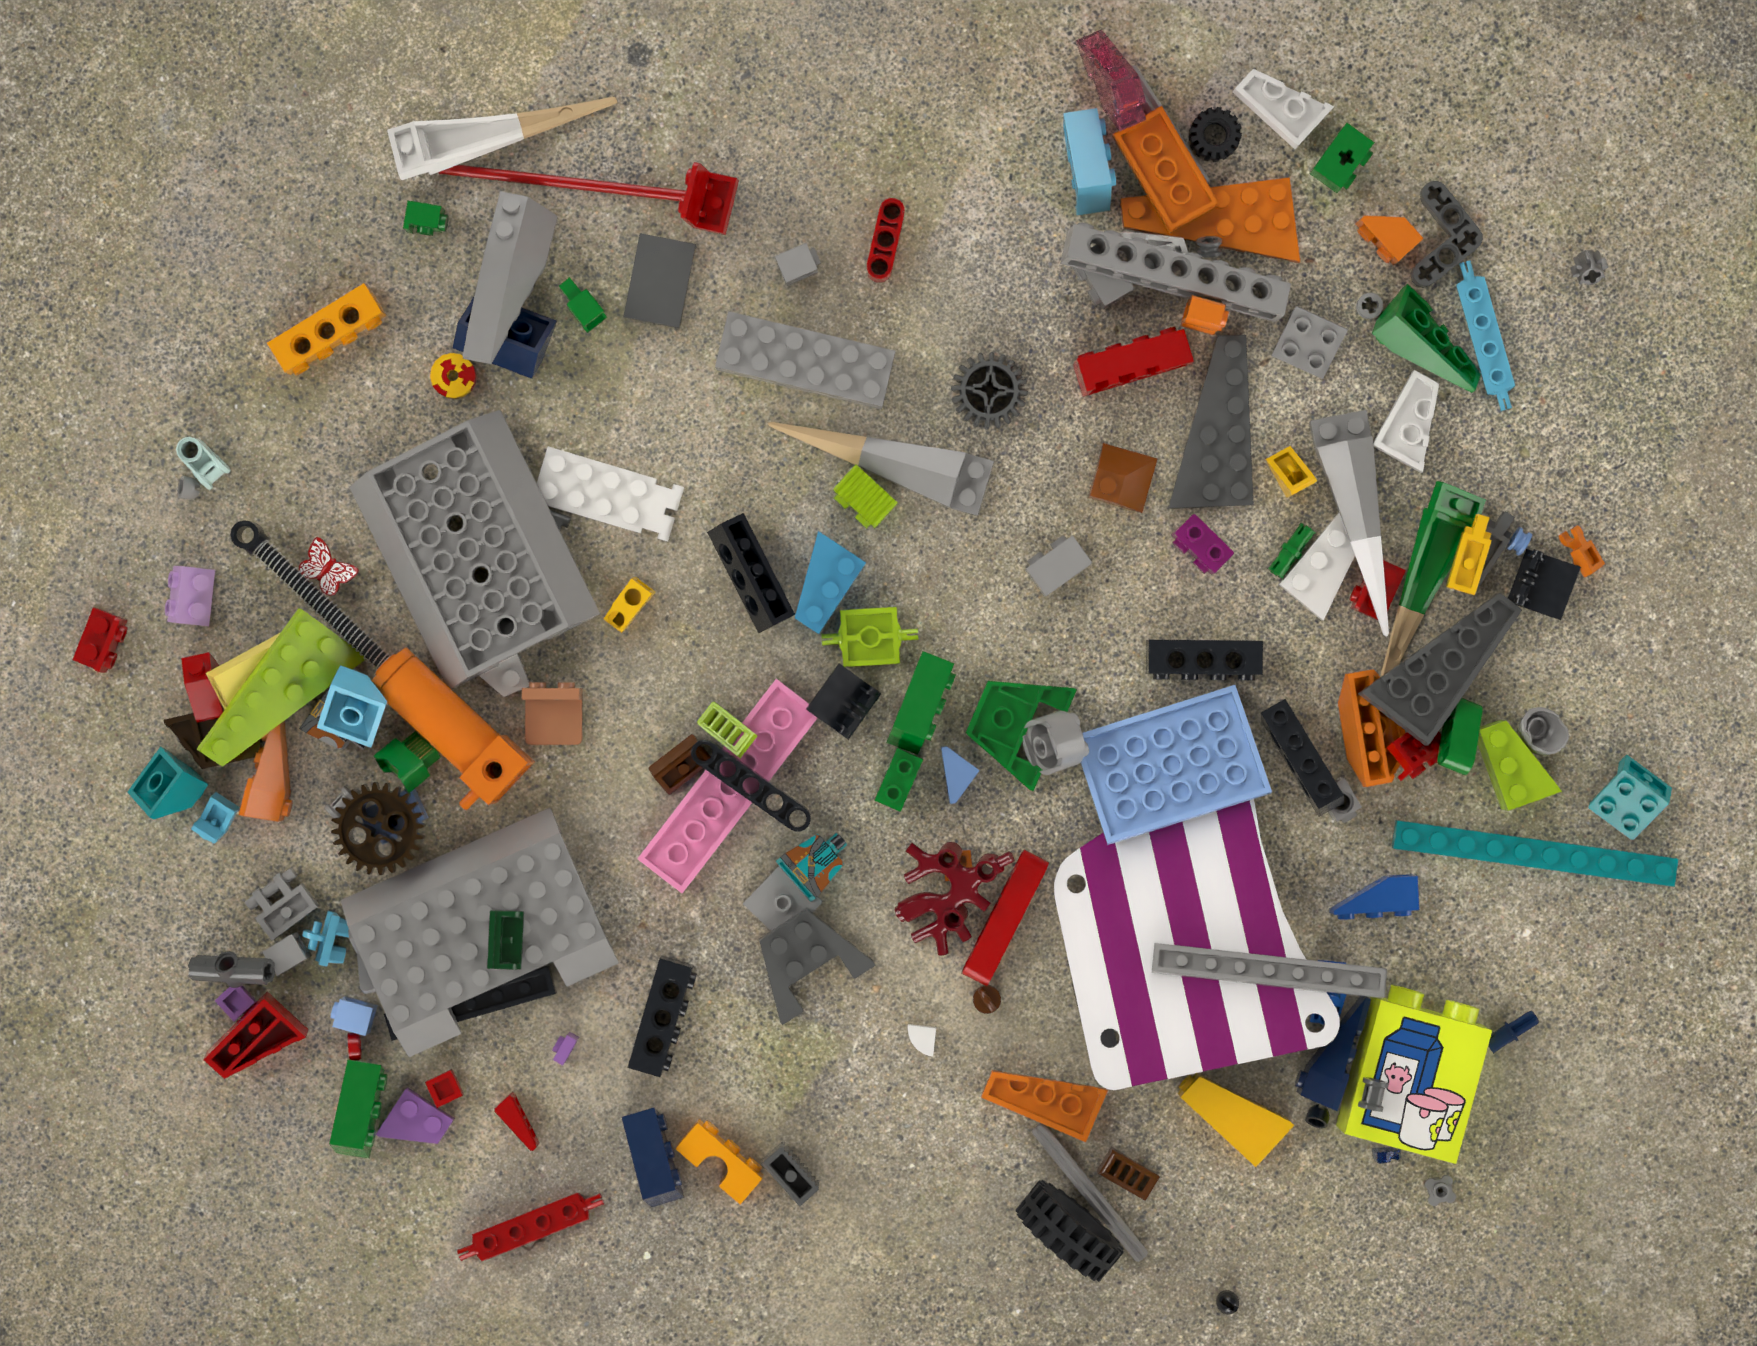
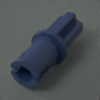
M1528 1011L1509 1024L1505 1021L1504 1026L1491 1034L1488 1047L1494 1054L1512 1041H1519L1517 1037L1539 1023V1019L1533 1011Z

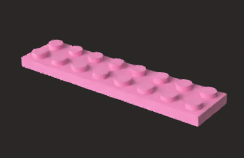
M775 679L742 722L757 735V738L741 758L737 757L725 746L723 749L770 781L817 720V717L806 710L809 705L808 702L778 679ZM742 732L740 736L737 738V740L733 743L734 746L742 737L744 732ZM724 761L720 765V772L724 776L730 777L735 774L736 766L731 761ZM705 770L637 859L680 893H683L752 802ZM749 777L744 780L743 787L747 792L754 793L759 790V782L756 778Z

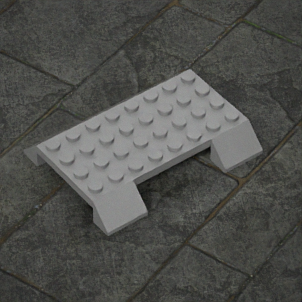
M551 807L341 900L349 931L392 1030L408 1057L462 1034L451 1009L452 1006L546 964L554 962L566 987L619 964L561 835V829ZM490 910L524 911L522 969H487Z

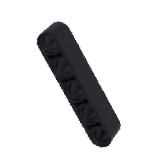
M701 739L693 745L691 756L698 765L787 828L795 832H801L809 826L811 814L804 805L709 739ZM707 744L711 747L712 756L710 759L702 760L697 756L696 751L699 745ZM724 761L733 762L736 766L735 774L730 777L724 776L720 772L721 763ZM746 778H756L759 782V790L754 793L747 792L743 787V782ZM778 794L782 797L783 804L779 809L768 807L766 799L769 795ZM800 810L805 813L806 821L803 825L796 826L791 823L790 815L793 811Z

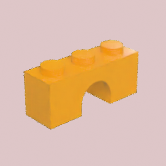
M699 1119L680 1140L675 1149L696 1167L705 1158L710 1156L723 1159L727 1165L728 1172L720 1181L719 1187L741 1205L763 1179L762 1166L751 1157L748 1160L739 1153L740 1147L732 1140L727 1139L725 1141L717 1134L719 1132L718 1128L710 1121L706 1120L703 1122Z

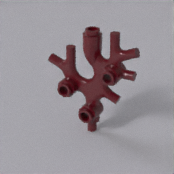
M955 842L943 844L937 854H928L914 843H911L905 852L918 861V867L904 874L906 882L911 884L930 873L939 872L946 875L951 883L950 890L945 894L921 892L898 902V906L895 907V914L901 922H910L927 912H934L937 915L936 921L911 933L914 943H918L928 937H933L936 941L938 955L944 956L949 954L947 931H956L962 942L969 940L972 935L964 924L968 917V910L963 903L974 904L985 912L991 903L978 893V887L982 882L988 883L993 881L997 874L1004 871V866L1015 861L1010 851L1001 856L991 853L984 854L976 866L967 868L960 863L963 851Z

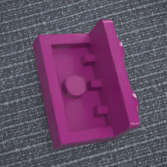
M1196 514L1191 515L1183 525L1179 526L1171 534L1175 539L1172 542L1173 545L1183 554L1188 552L1195 558L1192 563L1203 574L1207 571L1211 575L1215 574L1234 555L1233 550Z

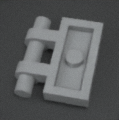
M289 868L284 873L279 872L276 874L272 882L262 889L260 887L252 892L253 896L245 901L246 906L250 910H253L258 905L263 909L264 912L255 919L271 941L319 907V904L303 883L295 889L290 886L289 882L297 877L296 872L292 868ZM281 890L284 897L272 904L269 897Z

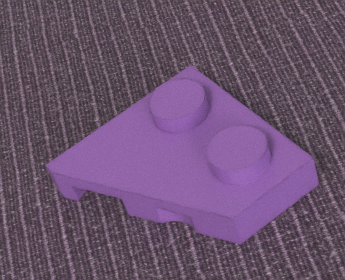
M407 1087L376 1135L384 1138L438 1144L455 1118Z

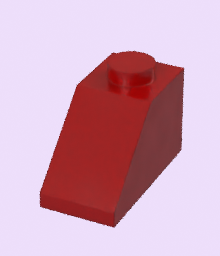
M210 652L181 658L184 685L195 720L202 722L219 718L224 712V708L206 675L207 672L218 667L219 664Z

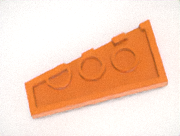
M992 1070L981 1098L1086 1142L1108 1089Z

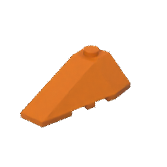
M285 720L262 737V741L266 743L264 747H260L255 755L254 763L257 771L252 778L247 780L239 811L241 816L279 822L284 821L285 816L289 817L293 801L289 800L291 790Z

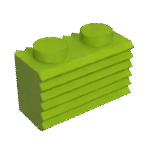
M856 464L833 488V491L836 493L833 499L845 510L850 506L858 514L854 518L866 529L870 525L875 529L898 504L895 499Z

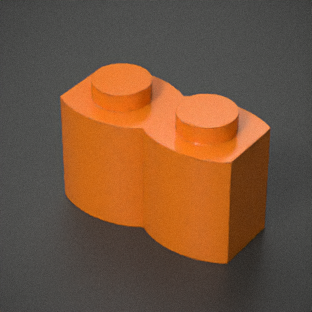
M1191 295L1186 303L1180 326L1214 335L1215 332L1225 328L1229 311L1225 310L1226 304Z

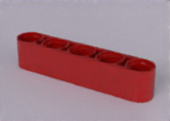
M1025 849L1022 851L961 974L988 986L1048 868V861Z

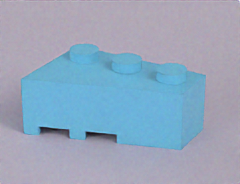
M1097 108L1063 113V131L1068 163L1070 162L1073 177L1071 180L1072 189H1075L1076 215L1110 211L1112 186H1116V176L1114 168L1109 169L1108 161L1111 160V150L1109 143L1104 144L1103 136L1106 135L1104 118L1099 119Z

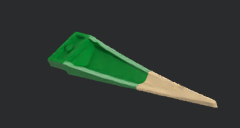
M1436 481L1428 508L1423 509L1380 677L1400 664L1424 614L1453 565L1462 532H1464L1466 526L1472 527L1476 514L1482 515L1486 499L1445 482Z

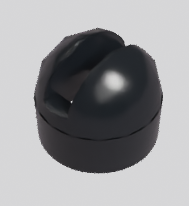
M1316 1104L1309 1108L1305 1121L1313 1127L1326 1128L1330 1119V1113L1327 1107L1324 1106V1109H1320L1319 1104Z
M1224 1290L1217 1295L1216 1306L1221 1313L1230 1315L1238 1310L1239 1299L1234 1292ZM1225 1298L1227 1301L1233 1304L1234 1307L1231 1309L1225 1304H1223L1221 1301Z

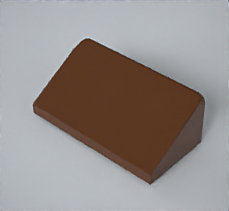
M693 734L689 735L649 767V771L668 795L672 794L704 769L691 756V749L698 741ZM699 745L696 751L697 756L702 760L710 759L711 756L705 748Z

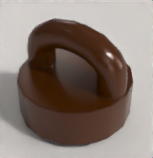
M982 985L975 990L973 1003L979 1012L990 1014L999 1008L1001 996L994 986Z

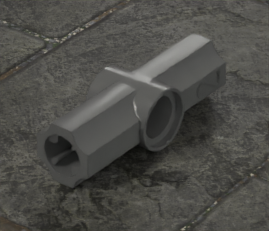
M231 951L224 952L219 956L196 955V957H191L189 961L188 976L193 981L225 982L231 988H238L244 984L267 985L274 979L275 963L268 958L238 957Z

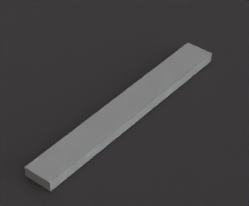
M1154 943L1152 973L1385 998L1386 968Z

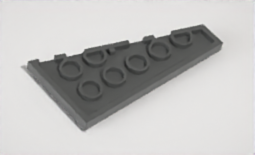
M1502 593L1494 595L1358 694L1423 745H1429L1522 609Z

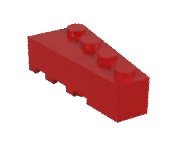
M1176 326L1159 331L1160 335L1149 338V335H1143L1132 339L1133 343L1122 346L1121 343L1105 347L1106 351L1098 353L1091 351L1079 355L1073 367L1082 397L1191 365L1194 359L1185 330H1177Z

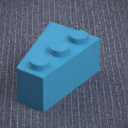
M819 531L795 615L796 620L817 634L821 633L866 565L865 561Z

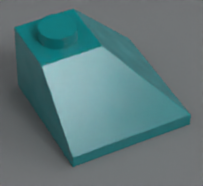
M160 746L127 793L149 818L155 820L192 808L196 801L202 797L204 790L209 784L194 769Z

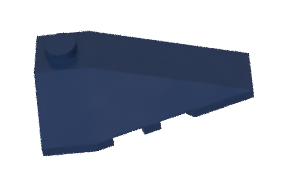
M1360 996L1340 1021V1027L1334 1040L1326 1046L1320 1047L1306 1064L1304 1071H1299L1295 1086L1298 1087L1296 1092L1301 1096L1338 1111L1350 1076L1347 1074L1346 1066L1355 1059L1357 1052L1356 1042L1353 1041L1355 1036L1359 1037L1363 1031L1371 1003L1370 998Z

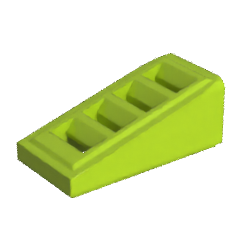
M712 702L697 721L701 728L739 758L743 756L757 738L753 731L716 702ZM742 732H744V734L742 735V737L739 739V741H738V742L736 743V745L734 746L733 743L737 740V738L740 736V734H741Z

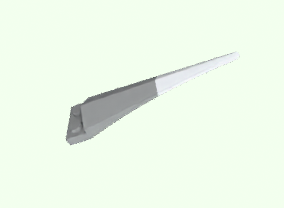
M1362 410L1311 420L1309 425L1316 455L1351 542L1383 635L1387 637L1389 628L1374 444L1367 411Z

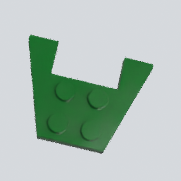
M987 681L965 733L1025 787L1034 791L1042 769L1038 765L1033 766L1030 762L1016 756L1023 741V736L1028 727L1025 728V725L1032 720L1039 702L1068 712L1077 689Z

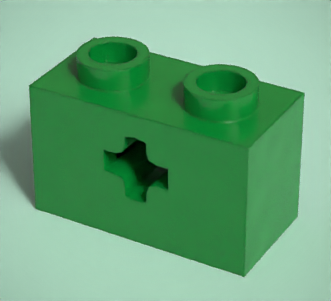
M1346 123L1309 174L1335 193H1338L1342 187L1347 190L1357 177L1353 173L1359 164L1364 167L1373 155L1370 148L1375 142ZM1345 154L1349 158L1347 159V163H1345V165L1343 166L1339 162L1341 161V157Z
M896 748L874 801L901 812L923 762V758Z

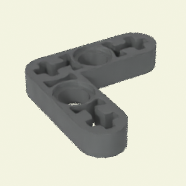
M1439 181L1428 182L1420 191V200L1448 235L1449 239L1412 268L1410 273L1411 280L1416 286L1421 288L1428 287L1474 252L1483 241L1481 230L1448 188ZM1428 188L1431 190L1438 189L1440 193L1437 197L1440 202L1443 203L1447 199L1449 204L1442 207L1438 212L1436 207L1440 204L1435 198L1432 200L1428 199L1427 196L1430 193ZM1447 209H1453L1458 213L1459 219L1456 224H1448L1444 220V212ZM1465 232L1467 235L1474 234L1475 238L1472 240L1474 246L1468 243L1459 251L1456 245L1464 240L1465 235L1463 233ZM1442 249H1449L1453 252L1454 260L1451 264H1444L1440 261L1439 253ZM1433 262L1436 267L1442 270V272L1439 273L1438 269L1436 268L1431 273H1429V281L1426 278L1420 280L1418 277V275L1421 273L1419 267L1425 270L1429 266H1431Z

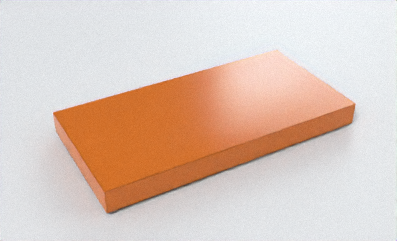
M1162 106L1112 134L1114 141L1169 234L1220 204Z

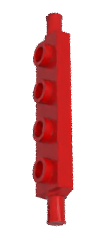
M575 1193L472 1234L473 1244L457 1249L458 1254H463L459 1258L463 1261L477 1255L481 1262L587 1221L589 1220L590 1209L604 1205V1200L592 1202L603 1197L599 1193L585 1199L580 1193Z

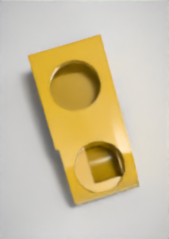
M631 578L613 602L612 607L603 620L623 633L656 591L639 578Z

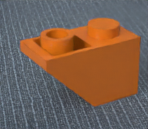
M1364 215L1356 223L1359 227L1357 229L1359 235L1366 242L1371 241L1378 248L1376 252L1379 257L1386 263L1391 262L1393 266L1424 239L1405 217Z

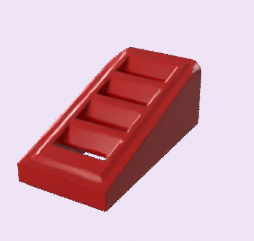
M512 1091L494 1108V1112L530 1151H533L540 1143L516 1094Z

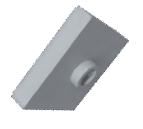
M778 866L744 901L743 905L769 930H773L806 908L814 912L823 901L817 897L810 902Z

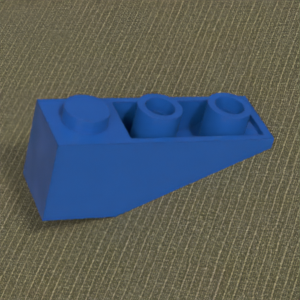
M1414 874L1383 876L1329 908V913L1337 915L1339 920L1355 919V914L1366 913V918L1383 917V912H1394V916H1411V911L1420 910L1418 876Z

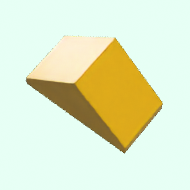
M1291 446L1266 459L1286 498L1317 482L1316 477Z

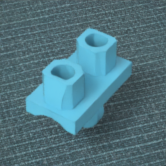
M327 911L322 933L320 932L323 923L314 921L312 931L303 930L302 936L310 939L307 948L309 950L316 951L317 943L320 941L315 961H318L319 965L328 966V963L343 964L346 948L333 945L335 935L349 938V928L346 919L340 917L336 912Z

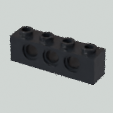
M744 513L717 525L707 532L758 634L795 615Z
M1146 640V674H1153V680H1170V674H1181V680H1198V674H1210V680H1227V675H1238V680L1255 681V675H1263V641ZM1172 652H1179L1183 657V663L1178 668H1173L1169 664L1168 658ZM1201 652H1206L1211 657V664L1205 669L1201 668L1197 663V657ZM1231 652L1236 653L1240 659L1239 665L1234 669L1229 668L1225 661L1226 656Z
M1284 699L1260 712L1261 722L1318 817L1344 803L1342 791L1287 700Z
M662 955L659 958L627 1068L661 1077L663 1070L669 1071L673 1055L668 1054L671 1043L677 1044L681 1031L680 1027H676L679 1016L685 1017L689 1000L684 999L687 988L693 989L697 973L692 972L693 964ZM673 982L677 984L679 994L675 997L666 995L664 992V985L666 983ZM659 1010L668 1011L671 1015V1022L668 1024L659 1023L656 1019V1013ZM652 1037L661 1039L663 1049L660 1051L651 1050L648 1046V1040Z

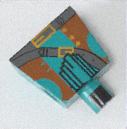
M835 833L826 842L819 834H816L783 854L775 862L808 900L812 902L821 894L844 863L837 854L847 844L838 833Z

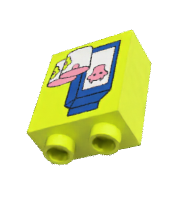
M1391 985L1387 998L1370 997L1371 1003L1363 1031L1358 1040L1357 1052L1352 1062L1336 1126L1344 1134L1456 1164L1492 1030L1480 1023H1476L1479 1008L1446 999L1443 1012L1439 1013L1421 1008L1424 998L1423 993ZM1363 1077L1389 1083L1388 1088H1385L1382 1101L1383 1112L1358 1107L1359 1101L1362 1100L1365 1083L1362 1082Z

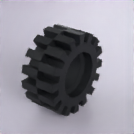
M1212 107L1207 108L1206 111L1198 114L1190 126V134L1188 136L1189 141H1191L1190 147L1196 151L1198 157H1204L1205 161L1213 160V162H1218L1220 159H1227L1234 153L1242 138V133H1240L1242 127L1241 124L1237 123L1238 118L1236 115L1232 116L1230 114L1231 111L1228 109L1223 111L1222 107H1217L1216 109H1212ZM1218 124L1224 128L1226 138L1223 143L1212 145L1206 141L1204 131L1209 125Z

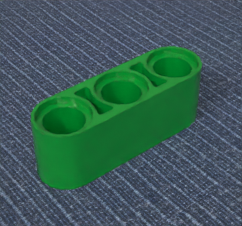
M1465 698L1460 699L1443 724L1437 758L1438 765L1462 775H1467L1470 772L1477 752L1483 713L1481 705Z

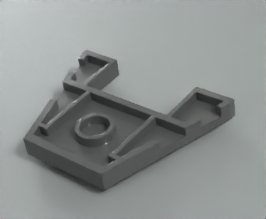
M808 908L759 938L778 1016L782 1025L804 1012L789 986L834 957L839 956L854 979L876 966L873 959L857 949L855 945L843 938Z

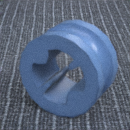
M1518 527L1511 536L1506 549L1509 551L1514 549L1516 551L1515 554L1520 556L1528 546L1532 534L1530 532L1525 534L1523 533V528Z

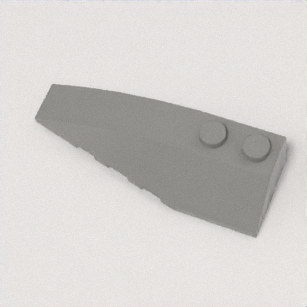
M500 191L475 291L463 359L492 364L508 335V330L518 318L521 307L526 298H529L534 289L535 282L539 275H542L546 267L558 217L527 196Z

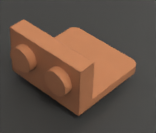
M529 682V688H522V700H525V741L527 744L579 745L582 742L583 688H575V682H558V688H546V682Z

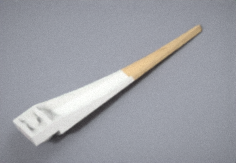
M608 97L562 107L515 114L466 119L413 121L388 129L387 131L398 174L401 180H405L427 172L432 175L614 105L617 103L616 97Z

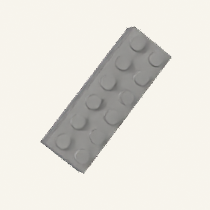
M728 311L715 368L717 371L882 410L895 351Z

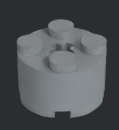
M1057 711L1033 719L1025 725V728L1028 727L1027 734L1023 736L1025 753L1033 766L1038 765L1042 769L1040 773L1043 775H1050L1078 765L1083 760V757L1089 753L1088 744L1084 741L1080 729V720L1075 713Z

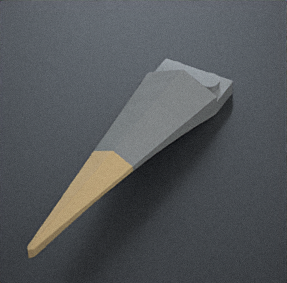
M768 423L770 427L854 465L856 464L865 470L946 507L974 516L979 515L994 461L965 452L782 423Z

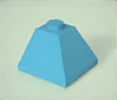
M340 665L330 685L317 728L371 748L387 700L368 675Z

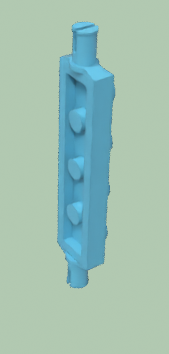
M1471 260L1466 261L1468 273L1464 262L1459 265L1464 280L1458 283L1456 287L1487 395L1497 396L1500 411L1506 410L1503 399L1507 409H1510L1512 406L1508 391L1515 387L1485 277L1474 275Z

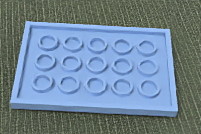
M1236 685L1082 733L1084 741L1088 744L1089 753L1083 757L1080 763L1107 845L1272 793Z

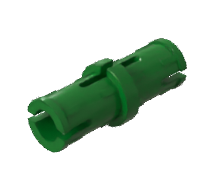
M1300 523L1287 543L1284 542L1281 545L1282 550L1268 567V570L1275 576L1283 579L1295 560L1301 558L1302 550L1312 536L1315 535V532L1307 525L1305 526L1303 523Z

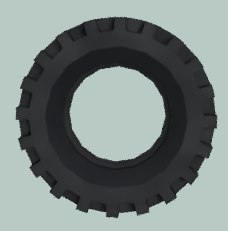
M1039 1180L1015 1210L1018 1218L1023 1220L1024 1226L1032 1231L1031 1233L1036 1238H1039L1047 1249L1052 1250L1060 1260L1063 1259L1072 1269H1077L1083 1276H1088L1093 1281L1097 1280L1100 1282L1124 1253V1248L1119 1244V1240L1112 1236V1232L1105 1228L1098 1218L1091 1215L1089 1210L1085 1207L1083 1208L1074 1198L1066 1195L1063 1190L1057 1189L1053 1184L1047 1183L1045 1180Z

